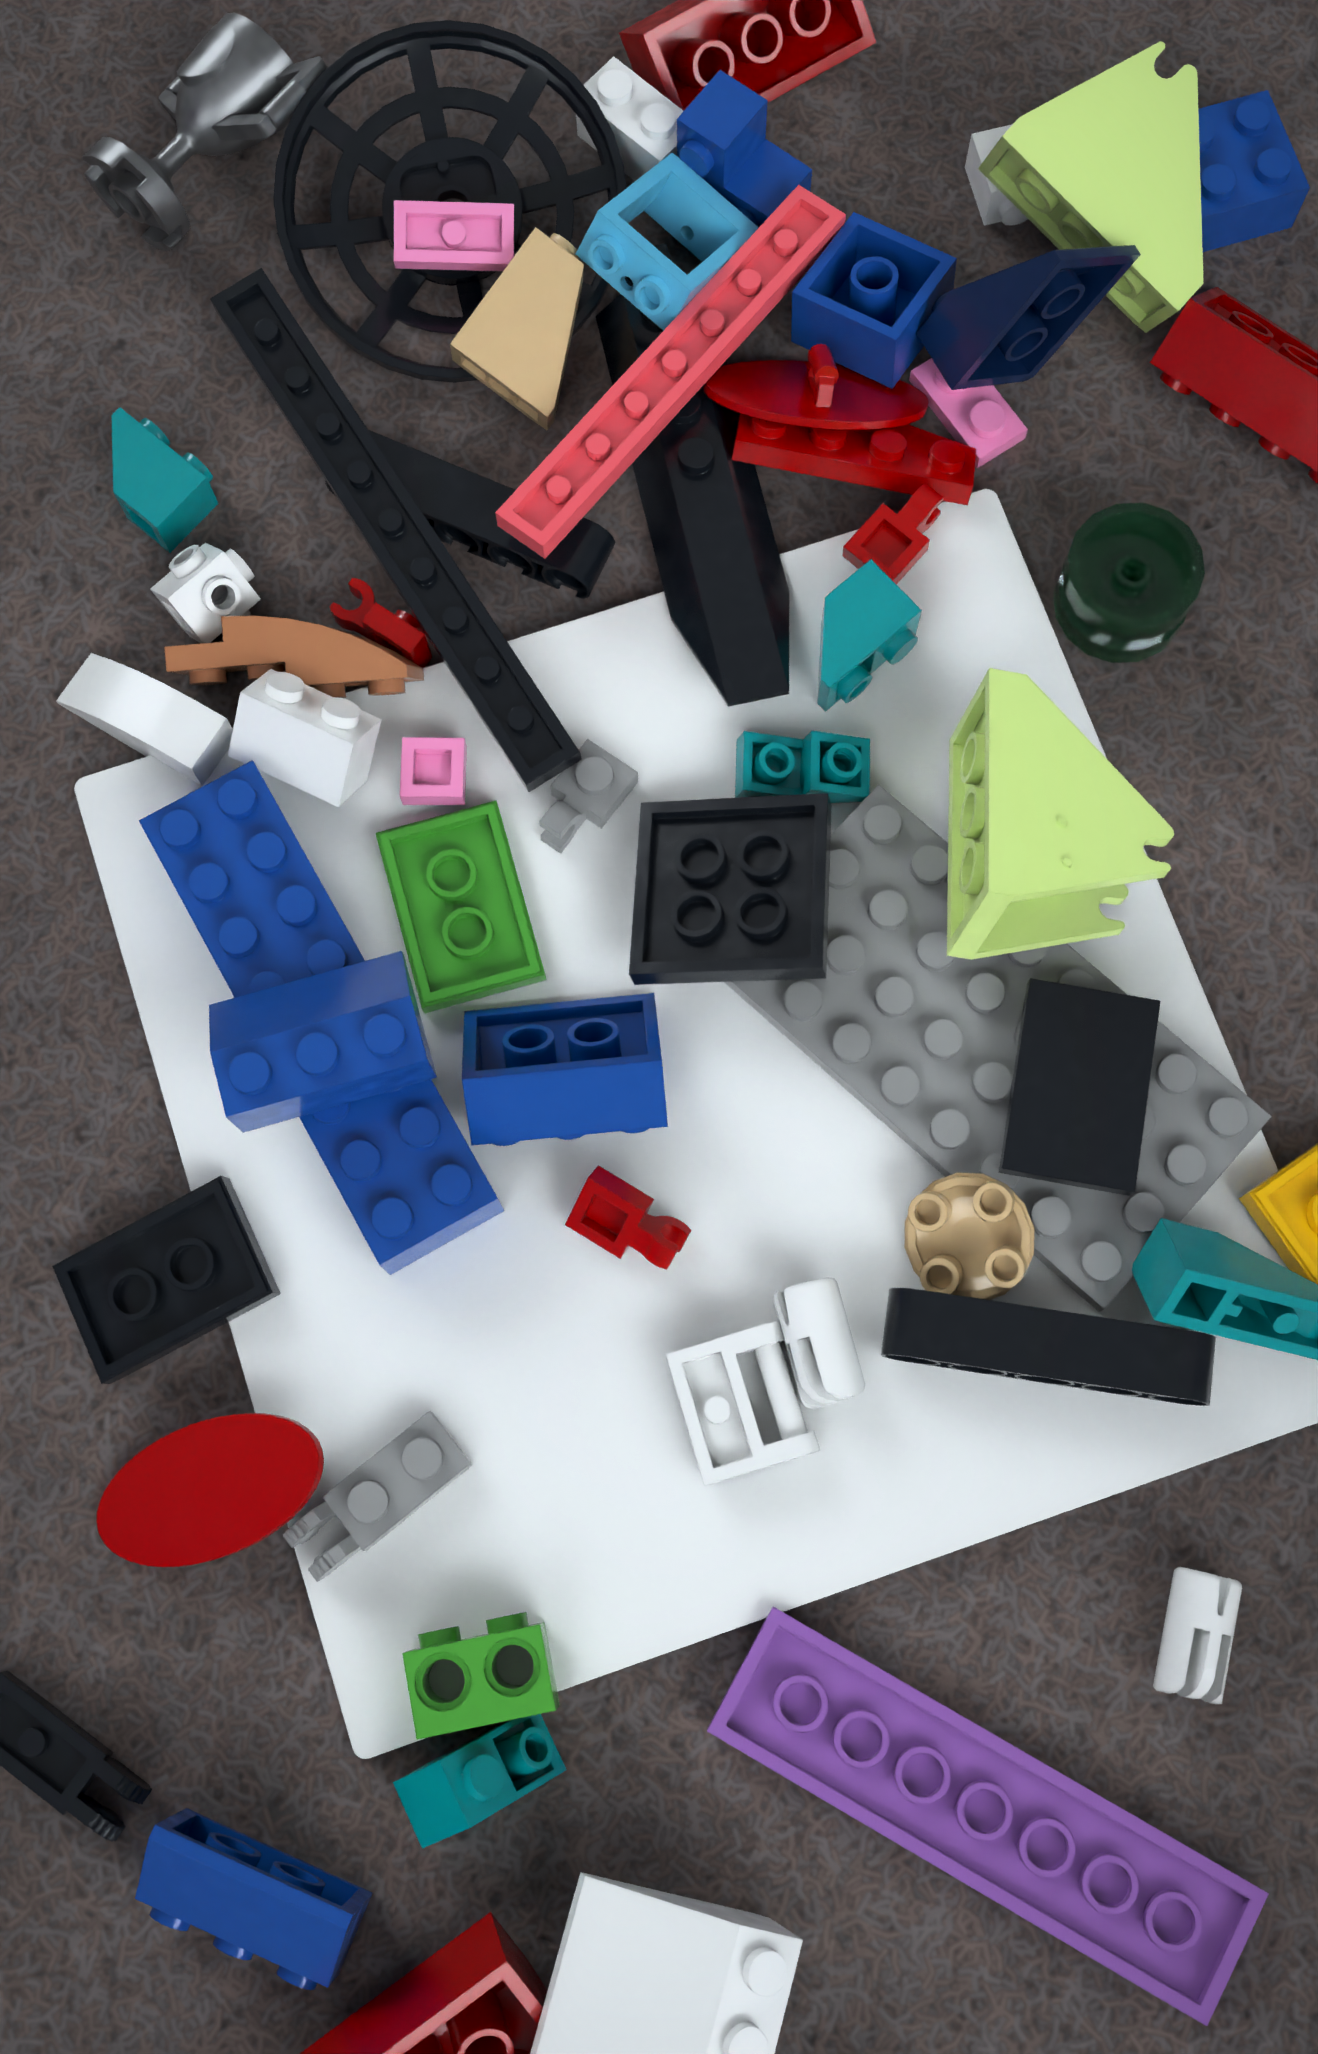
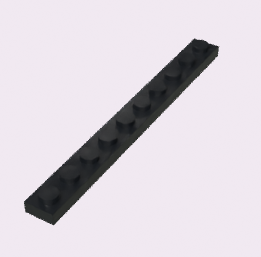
M258 269L210 298L217 314L527 791L534 790L582 760L580 751L263 269Z

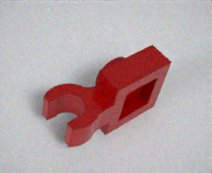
M924 483L898 513H895L882 503L843 546L842 557L858 569L872 559L897 585L928 550L930 539L922 533L941 514L937 507L944 497Z
M352 578L348 583L351 593L356 598L362 600V603L354 610H346L333 602L329 608L335 622L346 630L355 631L369 640L398 652L424 668L431 660L432 655L425 632L416 618L400 609L393 614L376 602L371 587L365 581Z
M599 1165L587 1178L565 1223L567 1227L620 1259L628 1248L632 1247L650 1263L666 1270L676 1253L681 1251L692 1231L685 1223L674 1217L647 1214L654 1199Z

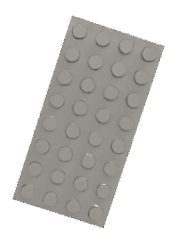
M878 784L831 834L826 978L724 983L945 1177L957 1172L983 1173L1007 1184L1025 1203L1035 1227L1034 1255L1098 1312H1101L1133 1277L1132 1265L1159 1220L1164 1218L1180 1223L1272 1116L1158 1021L1134 1194L1127 1196L999 1173L1026 986L1029 979L1033 978L1127 994L1068 944L973 960L947 956L948 843Z

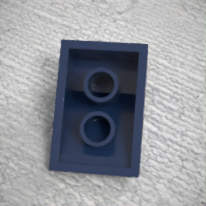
M1135 245L1050 251L946 292L935 301L931 309L932 314L916 334L951 390L1027 381L1038 373L1141 254Z

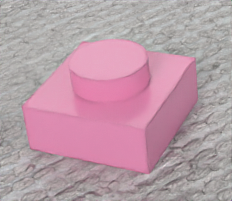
M402 737L400 799L403 805H465L467 761L465 738Z

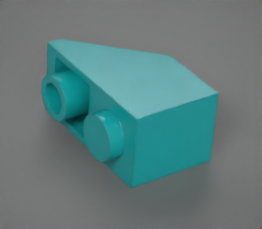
M119 407L111 415L113 493L126 517L171 553L219 504L210 485L213 475L193 454L186 452L183 456H180L170 448V441L167 436L151 420L144 417L138 422Z
M872 559L825 597L821 621L817 704L825 712L840 699L845 703H849L858 697L870 684L873 678L871 676L872 672L886 661L891 665L898 663L913 649L918 641L916 632L922 610Z
M541 1714L509 1720L394 1781L393 1784L423 1849L473 1827L567 1769Z

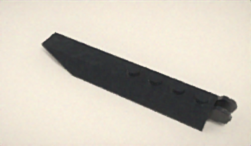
M666 243L654 245L671 260ZM625 276L626 283L633 287L632 280ZM621 294L595 316L612 386L663 332L661 328ZM727 360L721 366L728 365ZM703 385L632 463L671 621L727 706L730 707L789 694V588L755 464L732 460L740 413L710 399L705 394Z

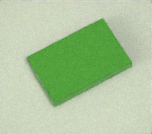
M497 800L376 833L424 1014L547 980Z

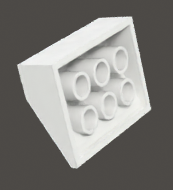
M580 1872L530 2054H774L803 1939L771 1918Z

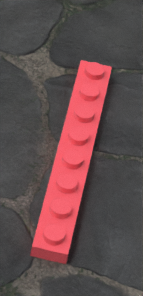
M798 185L495 512L498 527L546 559L811 268L845 224L846 214Z

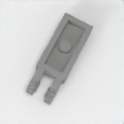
M429 1411L322 1496L325 1501L289 1527L283 1534V1537L293 1548L310 1540L323 1525L333 1517H338L350 1535L314 1559V1563L308 1568V1571L318 1582L331 1574L359 1550H369L468 1470L472 1463L433 1412Z

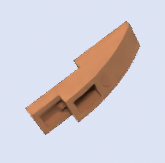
M254 615L222 616L223 642L164 647L166 671L189 675L190 685L227 683L226 672L247 671L248 680H257L267 671L273 669L277 672L286 671V673L293 674L299 677L304 684L332 697L346 698L345 687L367 685L368 695H395L406 693L405 682L424 681L423 668L396 651L367 638L339 629L289 618Z

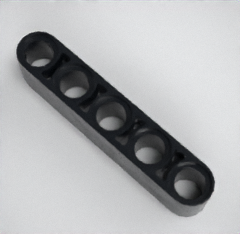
M368 430L442 542L452 545L453 541H457L469 546L467 552L503 567L506 566L507 562L523 569L522 575L556 589L564 585L578 591L576 594L578 598L585 599L590 596L615 545L613 536L602 526L583 517L544 559L497 525L495 512L516 491L515 489ZM325 480V484H326L327 488L334 494V492L332 491L331 487L329 486V484H328L327 481Z
M911 1288L889 1289L881 1356L915 1364L1163 1402L1209 1406L1216 1337L1190 1330Z

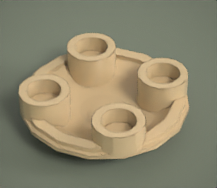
M957 1172L935 1180L911 1201L908 1208V1215L905 1220L904 1247L912 1268L920 1277L922 1287L926 1291L991 1300L1005 1295L1023 1279L1034 1255L1035 1227L1025 1203L1007 1184L983 1173Z

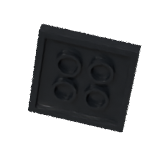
M818 793L641 803L629 976L634 985L825 979L827 972L832 809L829 794Z

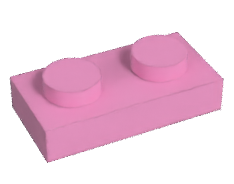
M394 200L395 269L504 271L514 257V204Z
M932 358L911 370L909 381L927 396L928 406L955 441L976 448V468H979L1025 439L1028 429L994 385L951 390Z

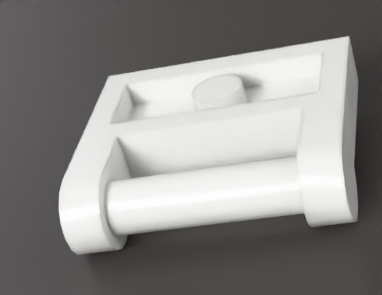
M779 1321L762 1324L665 1354L704 1486L820 1451L815 1432H807L780 1345L781 1342H784V1336ZM755 1351L782 1438L780 1441L763 1445L736 1357L737 1355Z

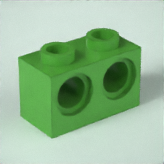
M527 1612L486 1620L488 1634L461 1639L459 1626L418 1634L420 1648L402 1653L416 1739L556 1711L560 1703L545 1622L529 1625ZM505 1646H521L531 1655L534 1669L527 1683L511 1685L500 1677L497 1671V1658ZM438 1660H451L462 1669L465 1684L458 1698L443 1699L432 1690L429 1675L433 1665Z

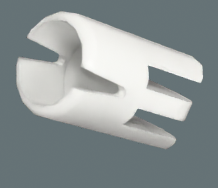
M829 1277L789 1286L785 1288L784 1292L777 1291L774 1295V1303L799 1397L804 1406L810 1409H818L864 1392L865 1381L837 1281Z
M1177 1567L1174 1570L1153 1683L1156 1691L1177 1693L1182 1697L1202 1699L1204 1702L1216 1705L1222 1704L1242 1592V1585L1239 1581L1184 1567Z

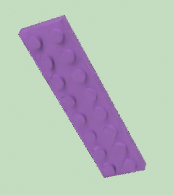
M775 1607L771 1608L767 1618H765L707 1727V1732L1205 2026H1208L1269 1893Z

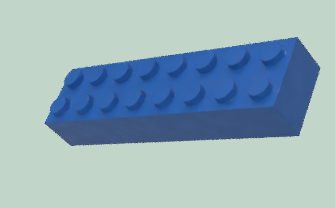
M253 760L139 820L234 998L365 961ZM432 1080L299 1117L378 1264L389 1275L394 1274L505 1211Z

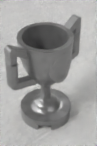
M226 13L177 71L178 76L159 96V100L168 114L176 120L177 133L175 137L152 159L142 154L138 155L122 142L111 137H102L82 157L85 162L92 165L84 174L96 194L118 219L126 212L137 222L147 223L151 227L141 238L159 250L169 251L190 229L185 209L174 194V187L170 181L174 173L194 154L208 156L232 154L253 147L285 128L289 124L302 97L322 72L327 69V66L320 56L294 64L280 45L259 25L240 14Z

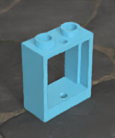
M672 152L597 211L575 255L664 331L759 227ZM644 211L701 260L702 263L687 275L628 223ZM625 276L632 280L633 287L626 283Z

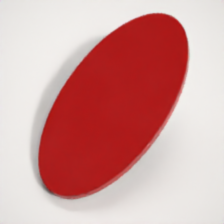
M825 344L812 346L808 352V361L761 360L724 365L704 384V392L710 399L733 411L768 421L822 429L871 430L903 426L923 418L929 404L927 396L922 391L906 382L899 380L891 389L842 365H836L829 347Z
M266 1413L233 1414L188 1425L150 1444L117 1472L108 1484L99 1502L97 1510L99 1535L104 1544L119 1557L133 1563L152 1567L194 1565L232 1555L260 1542L279 1530L305 1506L316 1490L322 1476L324 1466L323 1449L317 1437L306 1426L279 1415Z

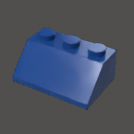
M402 951L209 1005L210 1055L225 1116L242 1133L437 1078Z
M648 993L464 1011L462 1085L471 1146L484 1144L509 1146L519 1141L545 1138L572 1140L587 1134L618 1131L640 1133L649 1128L668 1127L655 994Z
M186 1808L154 1825L148 1839L135 1899L151 1906L152 1909L149 1915L160 1924L179 1931H188L190 1925L214 1935L213 1945L223 1953L241 1960H251L254 1954L279 1965L276 1973L286 1982L303 1989L314 1990L317 1983L328 1988L339 1975L373 1893Z

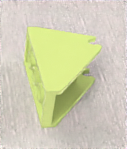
M1162 41L1020 116L1000 138L978 168L1059 250L1135 245L1141 255L1109 290L1106 296L1145 333L1177 313L1204 284L1197 70L1194 66L1187 64L1171 78L1165 79L1158 76L1155 72L1154 64L1156 58L1165 49V43Z
M989 668L949 740L947 956L973 960L1119 935L1125 928L1124 922L1106 918L1101 913L1099 904L1120 905L1129 893L1125 884L1164 878L1171 870V866L1168 863L1150 859L1145 854L1143 846H1166L1174 836L1172 827L1027 674Z

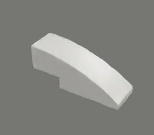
M93 653L88 656L56 700L59 705L144 756H153L201 786L207 781L230 747L233 728L227 718L156 679Z

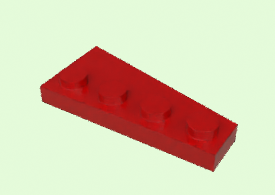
M740 413L732 460L913 495L921 485L926 483L944 497L943 501L968 506L974 485L976 448L909 424L871 430L822 429L783 424Z

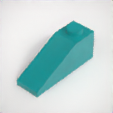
M1164 1218L1159 1220L1132 1265V1274L1155 1321L1318 1360V1284L1218 1232Z

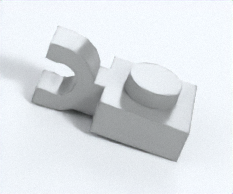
M589 739L579 749L582 760L561 772L551 784V795L559 801L554 803L539 821L540 826L545 829L540 835L541 841L559 853H562L586 819L602 829L638 783L637 771Z

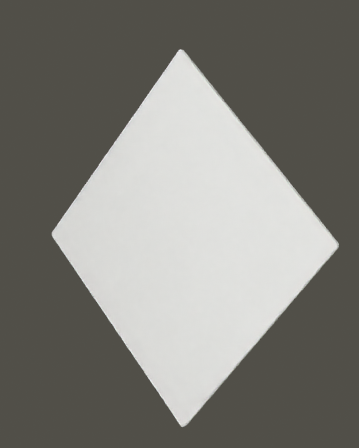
M982 489L971 493L968 506L947 501L940 503L937 508L941 511V514L922 533L930 539L928 550L897 584L922 610L916 632L918 637L916 645L898 663L891 665L886 661L872 672L871 676L873 678L870 684L854 700L845 703L840 699L826 712L817 704L821 621L824 601L830 592L858 570V568L842 557L843 546L859 529L779 554L789 588V694L728 707L671 621L664 591L507 641L578 750L589 739L638 772V783L601 829L586 819L562 853L541 841L540 835L545 829L539 824L540 819L549 808L559 801L551 795V784L558 775L528 792L444 662L423 668L424 681L405 682L406 693L371 696L368 695V686L346 693V698L344 699L354 702L359 706L360 710L382 720L367 782L339 807L259 771L364 960H371L399 951L403 952L437 1078L431 1080L505 1210L392 1275H389L378 1264L299 1117L244 1133L226 1118L210 1055L209 1005L232 999L234 996L139 822L140 819L244 765V763L229 757L228 749L207 781L201 786L150 755L84 776L75 784L74 791L190 1190L193 1191L219 1176L230 1179L281 1293L229 1321V1325L255 1413L279 1415L301 1423L314 1433L323 1449L324 1466L319 1484L305 1506L287 1522L288 1528L299 1521L310 1510L324 1502L325 1500L322 1496L429 1411L433 1412L472 1463L468 1470L369 1550H359L331 1574L318 1582L308 1571V1568H310L314 1563V1559L330 1547H334L337 1543L350 1535L338 1517L335 1516L323 1525L310 1540L294 1547L354 1753L362 1759H369L423 1740L416 1739L402 1654L406 1651L420 1648L418 1634L459 1626L461 1639L488 1634L486 1620L527 1612L529 1625L545 1622L558 1692L765 1619L772 1607L782 1612L1318 1423V1360L1213 1335L1216 1337L1209 1406L1163 1402L915 1364L882 1357L881 1350L889 1289L911 1288L925 1290L920 1282V1277L912 1268L904 1247L905 1220L908 1215V1208L911 1201L933 1181L945 1176L726 983L634 985L629 976L641 803L735 798L736 741L744 731L804 739L811 731L870 739V793L879 784L947 843L949 740L989 668L1027 674L1106 758L997 494L990 489ZM402 737L465 738L467 745L465 805L402 804L400 799ZM497 800L547 980L424 1014L376 833ZM861 802L831 803V834ZM1152 879L1125 884L1129 893L1122 904H1099V909L1106 918L1124 922L1125 928L1119 935L1067 944L1127 995L1161 1001L1158 1021L1246 1094L1158 880ZM648 993L655 994L668 1127L649 1128L640 1133L618 1131L587 1134L572 1140L545 1138L519 1141L509 1146L493 1144L471 1146L462 1085L464 1011ZM1262 1130L1255 1135L1180 1223L1218 1232L1288 1269L1239 1200L1245 1193L1278 1171ZM598 1165L652 1197L654 1201L647 1214L674 1217L685 1223L692 1230L681 1251L676 1253L667 1270L653 1265L632 1247H629L620 1259L565 1225L587 1178ZM1033 1255L1023 1279L1005 1295L991 1299L998 1302L1196 1331L1155 1321L1134 1276L1108 1306L1101 1312H1098L1035 1255ZM834 1278L838 1283L865 1381L864 1392L818 1409L806 1408L799 1397L785 1341L781 1342L780 1345L807 1432H815L820 1451L704 1486L665 1354L762 1324L779 1321L774 1303V1295L777 1291L784 1292L785 1288L810 1280ZM755 1351L737 1355L738 1364L763 1445L782 1440ZM505 1646L497 1658V1671L500 1677L511 1685H522L530 1680L534 1664L529 1652L521 1646ZM442 1659L433 1665L429 1675V1682L432 1690L439 1697L455 1699L463 1691L465 1678L458 1664L451 1660Z

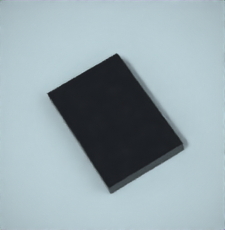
M1033 978L1029 979L1026 986L999 1173L1127 1196L1135 1193L1161 1001Z
M224 1176L217 1177L52 1266L101 1384L116 1382L281 1294L230 1179Z

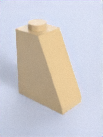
M535 227L452 340L450 348L452 360L528 418L548 430L555 420L583 284L584 264L579 261L580 258L575 255L577 249L568 240L556 233H553L549 238Z

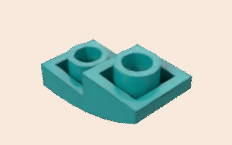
M744 731L736 741L735 798L828 793L831 803L862 802L870 794V739L811 731L804 739Z

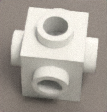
M207 543L200 547L192 545L181 551L169 564L171 572L150 588L180 627L191 638L201 644L210 643L222 634V616H250L251 612L249 609L261 600L248 583L255 576L245 561L231 548L224 552Z

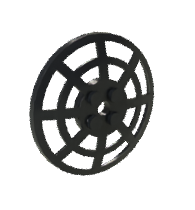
M444 20L412 23L379 33L348 50L322 72L302 97L285 130L276 162L273 201L277 234L289 271L309 307L334 335L356 353L388 370L421 380L457 383L478 379L462 367L452 368L422 364L396 356L380 348L378 345L397 320L407 326L428 332L457 334L483 299L479 280L489 277L496 271L403 269L386 292L366 270L356 252L355 245L389 240L394 250V200L443 202L451 198L471 203L514 204V256L521 247L518 244L522 228V214L556 206L557 211L555 233L571 243L574 223L573 201L607 190L609 202L626 189L624 165L614 133L597 101L574 73L550 53L516 34L485 24ZM457 49L482 52L510 61L526 71L509 102L475 89L459 87L438 88L431 50ZM408 55L415 92L404 95L383 106L367 119L357 132L327 109L338 94L362 74L389 60ZM546 85L562 96L580 118L597 149L601 161L600 166L568 176L565 164L553 142L541 127L529 117ZM443 109L472 110L491 116L498 121L482 145L465 138L448 137ZM420 113L425 142L412 148L398 162L373 145L393 125ZM314 129L343 152L338 162L331 188V222L296 225L294 212L296 176L305 145ZM518 134L537 153L549 174L550 181L519 189L514 175L503 161ZM359 165L385 183L382 199L383 216L349 220L350 191ZM337 247L340 259L353 282L367 299L376 305L357 332L346 324L324 299L307 269L301 250ZM597 273L591 285L585 282L582 284L572 336L579 331L599 306L610 285ZM425 280L441 285H456L463 317L431 315L409 307L408 304Z

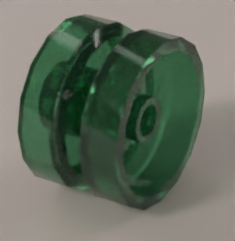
M1143 502L1121 503L1092 514L1074 535L1053 593L1055 617L1067 639L1087 655L1111 663L1139 662L1161 652L1178 634L1187 613L1191 610L1198 597L1205 576L1202 548L1188 525L1170 511Z

